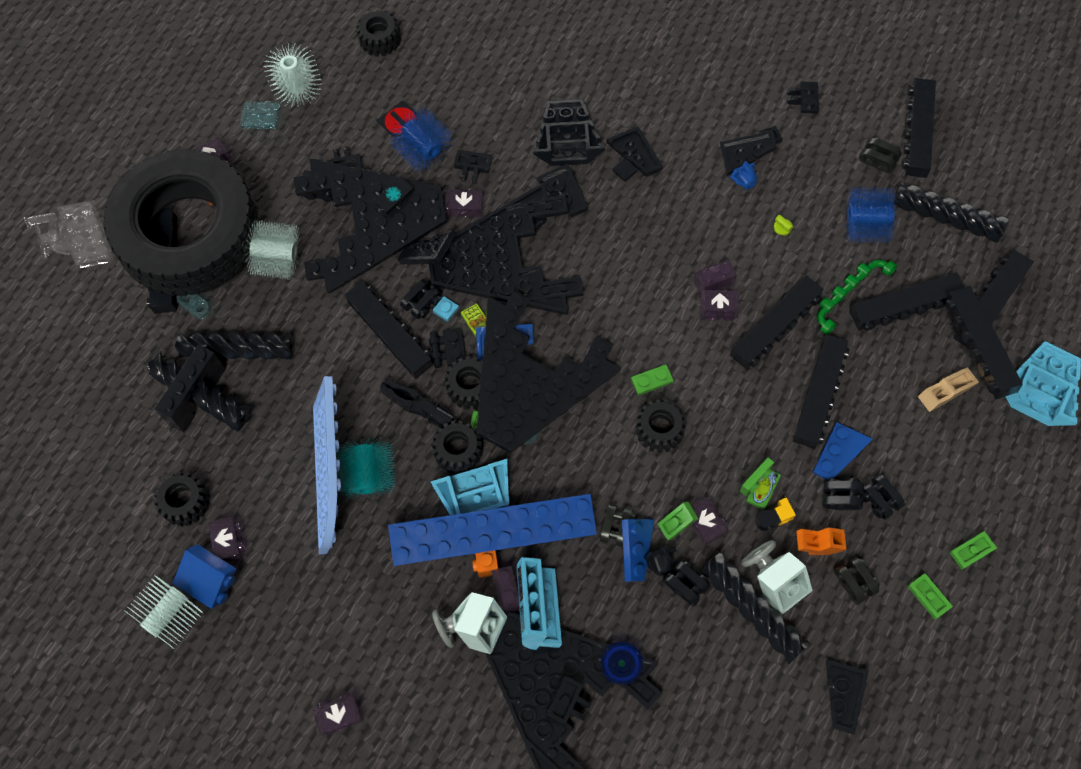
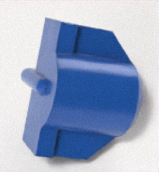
M745 161L741 167L734 169L730 178L745 190L751 189L757 183V175L753 169L755 164H748Z

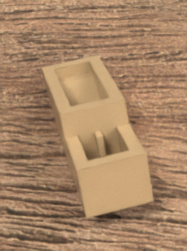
M967 367L926 388L918 398L928 411L931 412L974 387L979 381Z

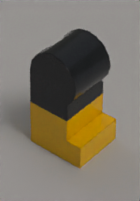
M786 497L779 500L777 508L759 512L755 524L761 531H768L793 520L796 514Z

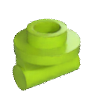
M778 215L775 219L774 231L777 234L785 236L792 231L794 226L789 220L781 215Z

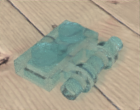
M254 100L244 102V109L249 110H242L241 128L276 129L277 110L280 108L279 103H273L272 101L257 102Z

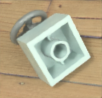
M771 540L750 552L742 560L741 565L748 567L756 563L760 569L757 577L763 595L768 600L769 605L781 614H784L813 590L806 566L790 552L774 560L769 553L776 547V542Z
M471 593L459 605L453 615L444 618L438 610L432 612L435 626L449 648L455 646L453 633L457 632L470 649L488 654L492 653L507 619V616L494 598L476 593Z

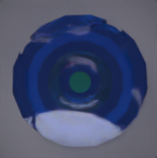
M617 642L605 649L601 657V668L609 681L617 685H627L639 677L643 669V659L640 651L634 645L628 642Z

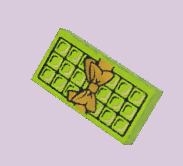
M477 303L461 312L462 317L476 337L475 327H485V315Z

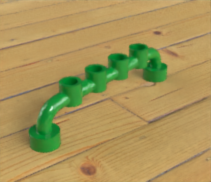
M873 260L868 265L862 263L857 268L858 274L856 276L850 274L846 278L844 283L847 285L845 287L837 286L832 292L834 297L831 300L826 297L820 303L821 309L817 314V321L821 326L820 331L828 335L835 328L836 323L831 319L826 321L825 315L830 313L837 303L846 298L848 293L852 289L854 290L864 278H867L874 268L882 267V273L889 277L898 265L892 260L889 262Z

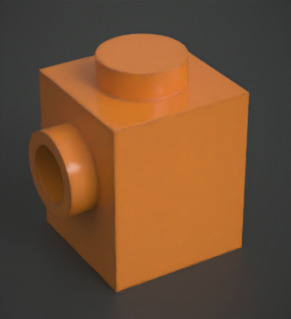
M495 550L475 553L476 559L472 560L474 572L478 571L479 578L499 575Z

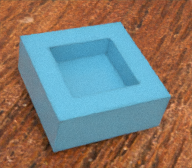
M443 297L433 309V313L448 322L459 309V306Z

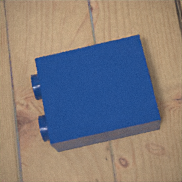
M197 544L185 550L172 584L212 609L226 601L228 597L227 591L235 580L233 576L236 568Z

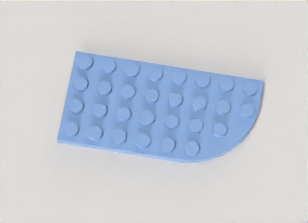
M324 376L313 405L319 554H327L336 541L334 529L335 520L338 517L337 491H340L341 486L340 479H337L340 462L339 459H336L339 442L335 440L338 422L334 421V414L337 413V403L333 402V396L336 395V384H333L332 377Z

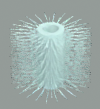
M288 43L287 56L285 53V56L282 55L283 58L278 56L281 60L277 62L272 61V63L280 66L267 71H273L268 76H275L269 81H276L273 85H279L274 90L279 88L281 90L278 93L285 91L283 95L288 93L285 99L289 98L291 93L292 95L297 94V103L299 94L301 96V94L304 95L303 93H306L309 96L306 92L309 91L306 89L310 85H321L309 82L321 79H311L317 76L312 75L316 70H310L316 65L308 64L315 60L307 62L306 60L311 57L309 56L303 58L301 63L298 57L302 51L297 56L295 54L292 56L293 51L289 55Z
M259 221V224H256V228L254 223V232L249 252L252 261L250 265L253 263L254 269L255 266L257 267L255 274L256 271L257 275L258 272H265L263 264H265V267L268 265L270 276L272 273L273 277V274H277V271L280 274L278 269L280 266L281 273L284 270L282 279L283 277L286 278V276L287 278L290 277L292 273L290 267L292 266L294 270L298 248L297 240L293 235L295 225L294 227L292 225L288 230L285 229V231L282 229V236L281 230L278 232L280 223L279 226L277 223L276 227L275 224L274 226L272 224L270 230L269 225H267L268 235L266 228L263 231L265 221L263 225L261 223V226Z
M155 576L169 590L153 580L167 592L165 594L149 583L164 595V597H161L147 587L161 599L160 601L143 590L157 601L158 604L156 605L141 594L155 607L152 608L140 599L152 609L150 612L136 602L149 612L147 616L139 610L146 616L145 619L142 618L143 622L140 626L156 638L159 637L160 633L164 635L162 630L169 633L164 629L166 626L178 634L167 625L168 623L183 632L170 622L173 619L184 627L173 618L176 616L189 625L177 615V612L189 621L191 619L179 611L180 609L194 619L196 618L182 606L184 605L198 616L199 614L185 604L186 602L201 613L203 612L190 602L184 594Z

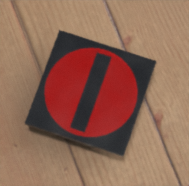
M402 100L376 121L396 140L398 138L396 132L399 134L402 132L398 128H403V122L406 124L407 121L412 120V117L415 118L416 116L417 118V113Z

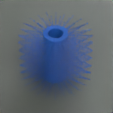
M417 115L416 120L412 117V120L407 121L406 124L403 122V128H398V130H402L400 134L403 135L400 137L402 140L399 143L405 149L404 151L407 152L404 155L405 158H407V155L411 157L408 160L410 164L414 156L417 159L416 162L418 163L416 164L418 165L422 160L426 163V158L428 161L436 158L441 150H449L441 149L440 143L443 140H438L444 132L438 130V124H431L430 119L425 115L420 116V118ZM430 115L429 117H431V118L433 119L432 121L435 122L434 116L432 117V116Z
M852 187L854 198L852 203L851 200L849 202L846 220L848 221V226H850L847 230L851 234V242L852 236L854 242L855 236L856 239L859 234L856 235V230L860 231L859 240L861 235L862 241L863 236L865 237V243V230H868L871 235V242L872 235L873 240L875 235L877 241L875 230H877V233L879 230V241L881 234L883 242V235L884 240L886 239L885 228L888 234L890 233L891 242L893 229L891 225H894L895 210L893 207L894 203L892 200L891 203L889 201V188L888 197L886 192L884 195V191L882 196L880 189L882 201L880 197L878 200V188L877 196L874 188V194L872 191L873 201L871 202L867 188L865 195L864 187L863 194L860 187L861 193L859 196L861 197L862 195V199H859L858 192L857 194L856 190L853 192ZM890 189V190H891V197H890V199L892 198V199L894 200V197H893V194H892V189Z

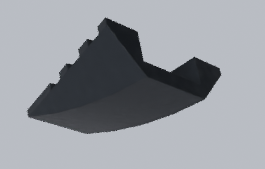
M583 99L547 102L533 155L551 166H562L566 164H588L605 151L604 145L601 144L600 137L595 131L593 121L590 120Z

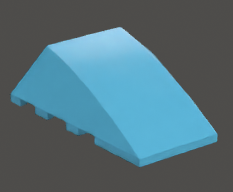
M1044 341L1016 371L1023 385L1018 393L1005 396L1010 406L1047 426L1076 425L1081 358Z
M507 459L460 474L430 481L449 515L509 506Z

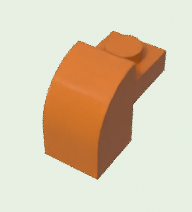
M828 527L820 531L797 530L798 551L809 552V555H830L847 550L845 532L842 529Z

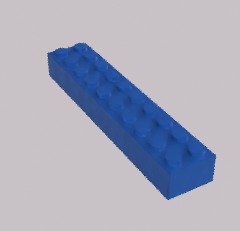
M591 494L388 525L394 566L597 535Z

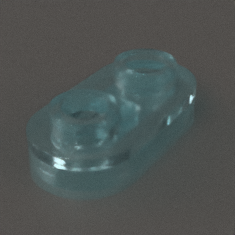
M187 294V296H177L179 305L195 318L203 319L210 314V306L200 296ZM204 308L202 312H198L199 309Z

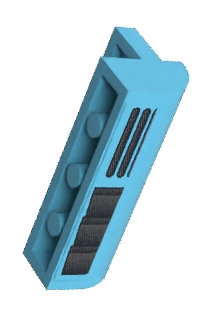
M521 557L517 563L522 644L526 648L537 650L539 646L559 648L562 645L555 569L542 568L541 559Z

